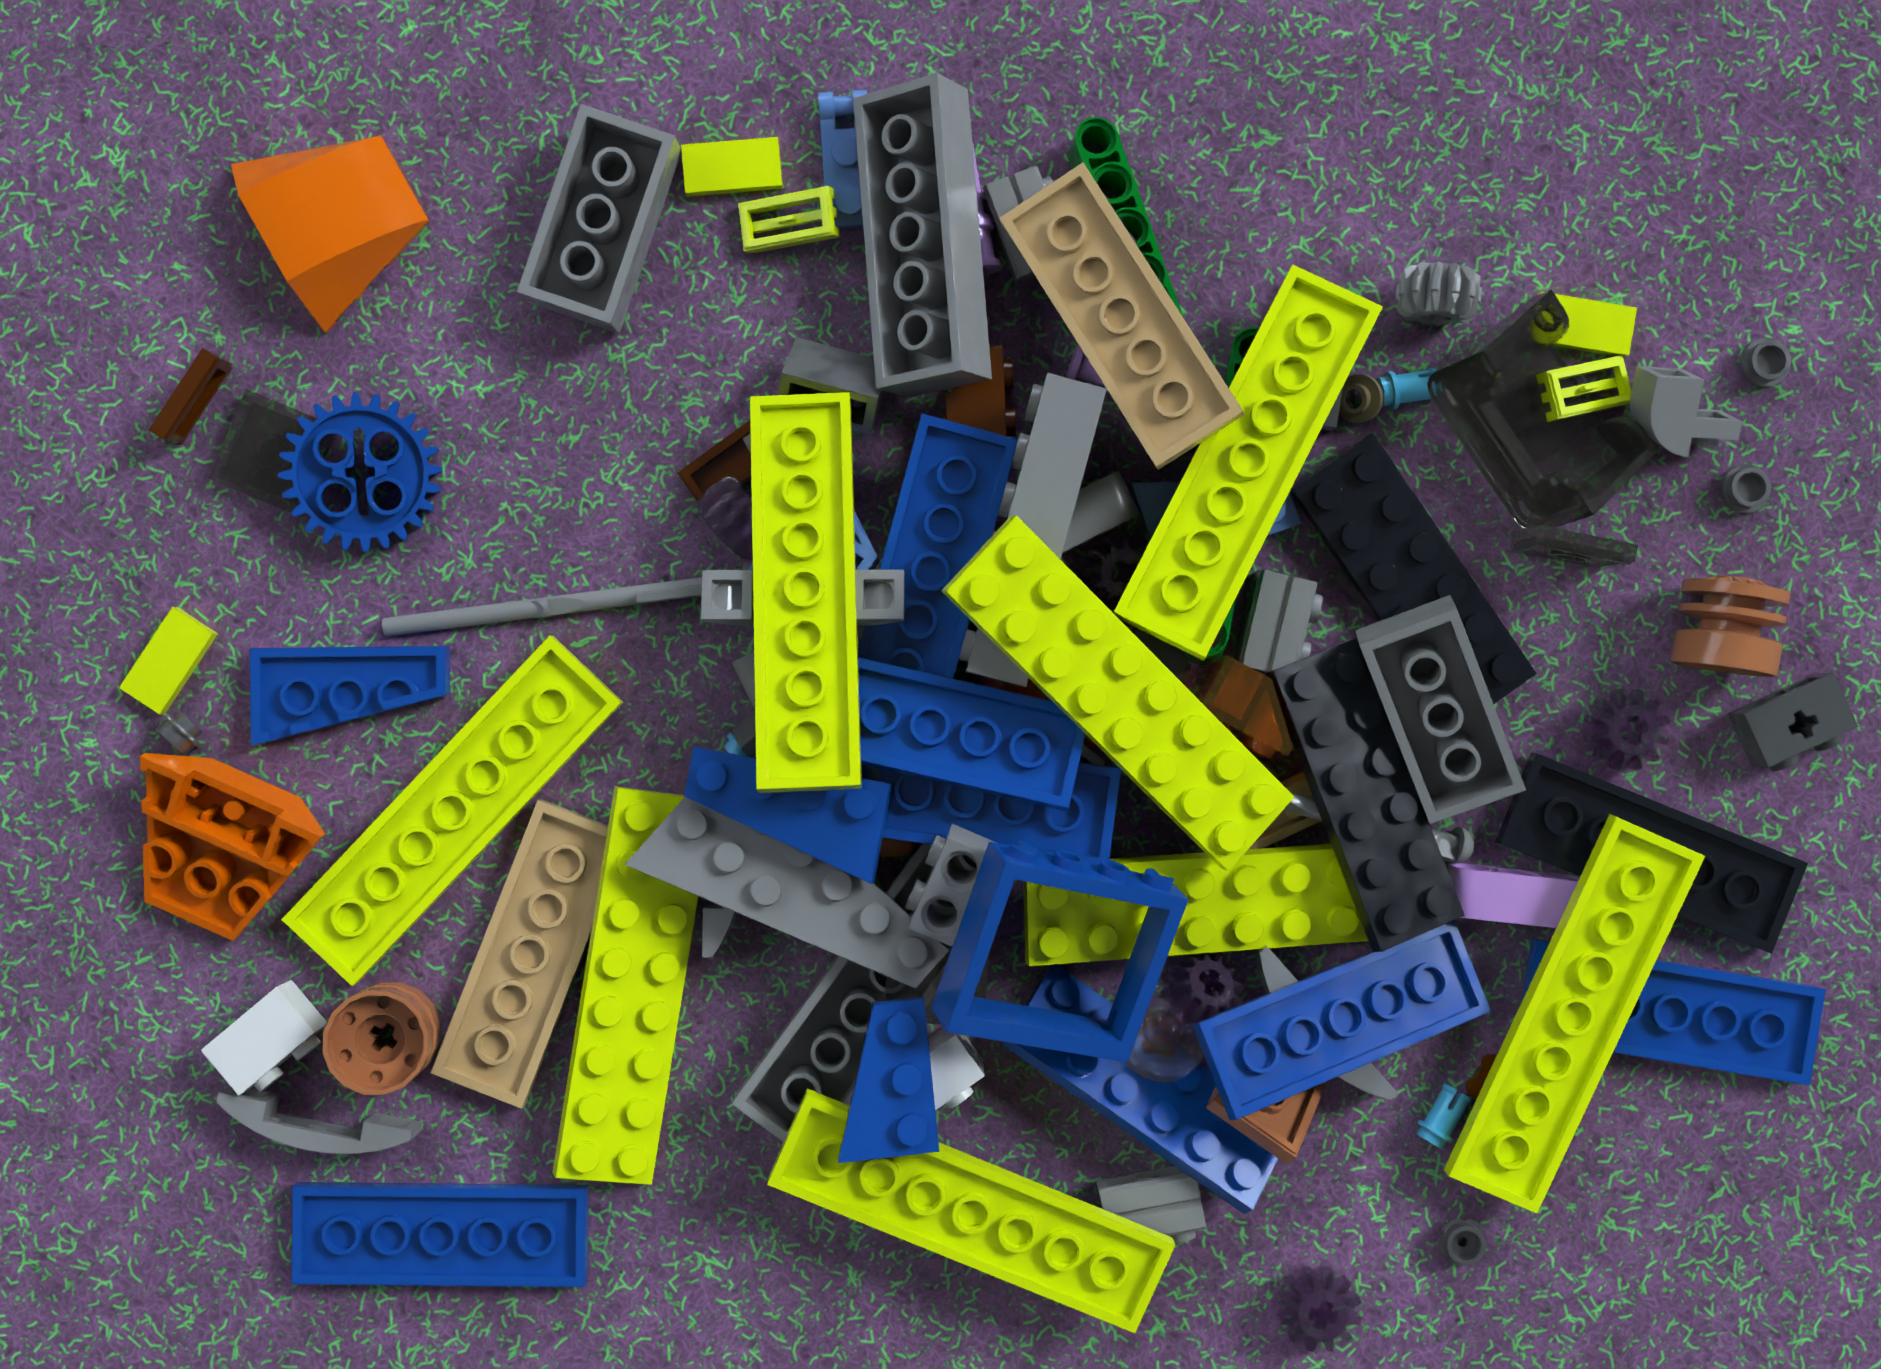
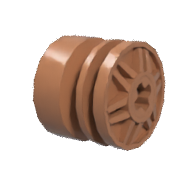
M1714 575L1707 578L1683 579L1682 594L1703 598V603H1679V613L1699 619L1700 622L1699 628L1675 630L1670 662L1680 666L1730 674L1778 677L1783 644L1760 635L1762 628L1786 626V616L1766 612L1764 609L1765 607L1789 606L1791 592L1771 587L1759 580L1735 576Z
M380 982L350 996L331 1013L323 1031L322 1053L330 1073L344 1087L362 1095H386L404 1088L433 1061L441 1043V1021L435 1005L421 990L403 982ZM391 1024L395 1028L392 1036L397 1041L392 1040L385 1045L380 1041L383 1033L378 1028L382 1029L386 1025Z

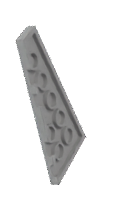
M687 797L680 801L625 864L913 988H917L949 951L940 941L908 928L912 916L874 883L870 884Z

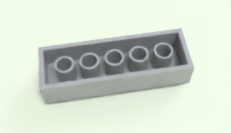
M935 73L853 98L876 389L904 397H913L992 380L968 89L939 73Z
M1047 373L1044 386L1033 384L1024 418L1025 421L1032 422L1033 427L1030 435L1020 433L1011 466L1012 469L1019 470L1020 475L1017 484L1007 482L998 516L1008 519L1010 516L1017 515L1061 560L1107 389ZM979 628L977 632L967 629L959 657L960 661L968 662L966 673L1020 688L1027 686L1028 677Z

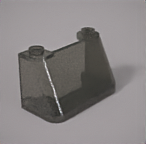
M1552 289L1532 298L1453 356L1429 376L1427 382L1428 392L1433 402L1508 513L1519 526L1534 533L1544 532L1595 515L1658 451L1641 425L1630 418L1621 416L1603 421L1598 412L1547 422L1545 413L1550 412L1551 407L1549 402H1542L1541 394L1547 391L1545 383L1538 384L1536 375L1545 371L1567 367L1553 346V343L1561 339L1569 328L1568 315ZM1575 377L1559 380L1561 389L1579 385ZM1586 394L1564 399L1565 407L1590 402Z

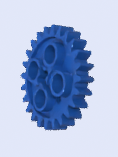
M353 392L351 405L346 407L337 395L332 396L333 410L327 412L319 404H314V412L318 419L311 422L299 416L297 420L305 432L302 436L287 433L285 436L291 443L296 445L295 451L279 453V457L292 463V469L278 473V478L292 480L294 486L282 493V497L298 498L300 502L291 512V515L295 517L307 513L311 517L305 527L307 532L315 530L320 525L325 528L322 542L325 544L329 543L336 534L341 535L342 550H348L354 538L360 540L363 551L368 552L371 547L372 538L375 537L378 538L380 544L385 549L389 548V533L393 531L401 539H408L404 524L410 522L421 528L424 524L416 512L419 508L434 511L435 509L433 504L425 499L426 493L441 492V487L429 482V475L443 472V468L428 463V458L439 452V449L432 446L423 447L421 443L430 434L429 429L426 428L414 432L411 427L417 415L411 413L402 420L398 418L400 403L394 401L386 411L382 410L381 399L378 394H374L369 406H363L358 392ZM358 428L362 429L364 433V463L366 466L374 467L375 476L366 478L369 509L367 516H361L359 513L358 480L348 476V468H354L357 465L354 431ZM382 433L394 435L399 444L397 455L388 461L378 460L371 450L373 439ZM330 435L342 436L348 445L346 457L337 463H330L325 460L321 453V444ZM383 482H393L401 489L402 501L393 510H384L375 502V490ZM333 484H342L351 493V503L343 512H334L325 504L324 494L327 488Z

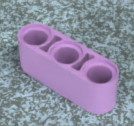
M1448 863L1447 868L1465 916L1460 918L1557 928L1580 878L1579 876L1467 863Z

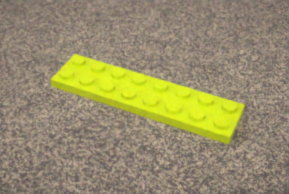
M1292 264L1229 386V390L1244 411V416L1200 443L1113 612L1120 620L1194 657L1205 660L1383 306Z
M850 392L750 396L756 789L758 793L862 789Z
M1017 515L1010 516L941 590L1221 869L1230 871L1294 798L1272 773Z
M550 635L281 920L352 987L357 985L622 705L623 701L563 644Z
M614 786L552 1171L555 1178L652 1185L698 896L625 864L680 803L684 795Z
M1609 814L1445 1165L1444 1171L1449 1177L1536 1214L1538 1213L1705 858L1704 855Z
M1331 844L1248 849L1230 871L1221 869L1205 852L1109 859L1126 866L1133 872L1144 874L1146 869H1154L1161 876L1171 877L1174 879L1173 884L1189 899L1168 956L1262 949L1264 946L1268 948L1368 941ZM1023 881L1025 961L1028 966L1130 959L1149 906Z
M807 1088L770 1172L767 1185L1132 1333L1136 1332L1176 1246L1172 1237L940 1142L939 1152L838 1163L837 1158L845 1131L849 1105Z

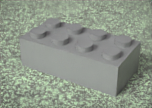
M580 104L517 289L519 295L530 304L620 334L682 153L675 135Z
M1450 595L1355 630L1360 648L1429 824L1526 790L1462 620Z

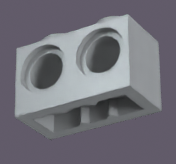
M954 824L951 825L946 838L936 835L925 860V864L933 867L926 883L920 880L916 881L905 908L913 911L908 928L953 946L988 842H996ZM956 855H967L975 861L977 867L967 872L960 871L952 865L950 859ZM940 899L947 900L955 906L957 911L951 915H941L933 909L931 903Z

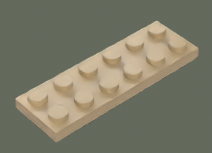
M1083 162L999 218L1158 470L1244 416V411Z
M537 800L431 1074L521 1109L526 1105L590 941L608 825L545 800Z

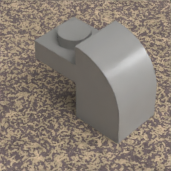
M1636 366L1630 397L1632 420L1644 437L1676 455L1688 457L1691 443L1701 446H1717L1719 439L1738 441L1743 421L1721 410L1698 409L1705 379L1684 369Z

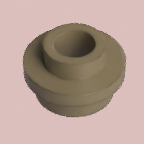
M1366 374L1348 376L1342 389L1340 415L1352 423H1365L1374 419L1383 405L1381 386L1373 377ZM1356 390L1362 395V403L1358 408L1352 403V396Z

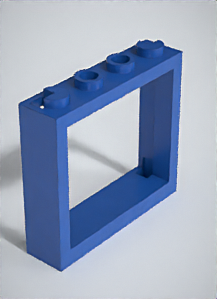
M1020 841L1017 846L988 842L931 1009L945 1031L949 1033L1128 1063L1189 899L1173 884V878L1161 876L1154 869H1146L1143 874L1130 871L1126 866L1112 860L1103 859L1100 861V864L1085 862L1080 856L1064 850H1056L1055 854L1051 855L1041 853L1035 847ZM1014 880L1149 906L1107 1020L974 997Z

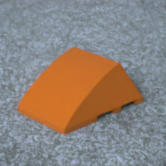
M381 135L231 164L238 196L285 280L326 334L354 300H358L366 291L365 288L385 266L390 265L429 222Z
M144 753L140 756V771H145L146 797L141 800L142 813L147 815V842L143 844L144 902L234 941L326 833L301 797L216 759Z

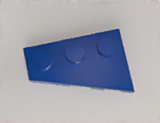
M914 997L873 1002L854 1091L849 1105L845 1131L837 1158L838 1163L939 1152L924 998Z

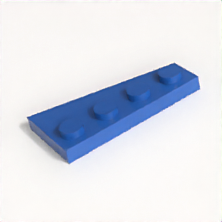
M450 646L250 648L251 746L450 695Z
M693 747L684 797L873 884L875 882L893 783L861 778L862 789L758 793L756 789V758Z

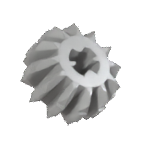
M1440 261L1437 263L1421 262L1418 265H1410L1404 268V272L1400 275L1399 285L1396 288L1397 312L1408 321H1418L1422 325L1455 326L1458 323H1467L1477 315L1478 304L1481 303V276L1469 266H1459L1456 262L1450 264Z

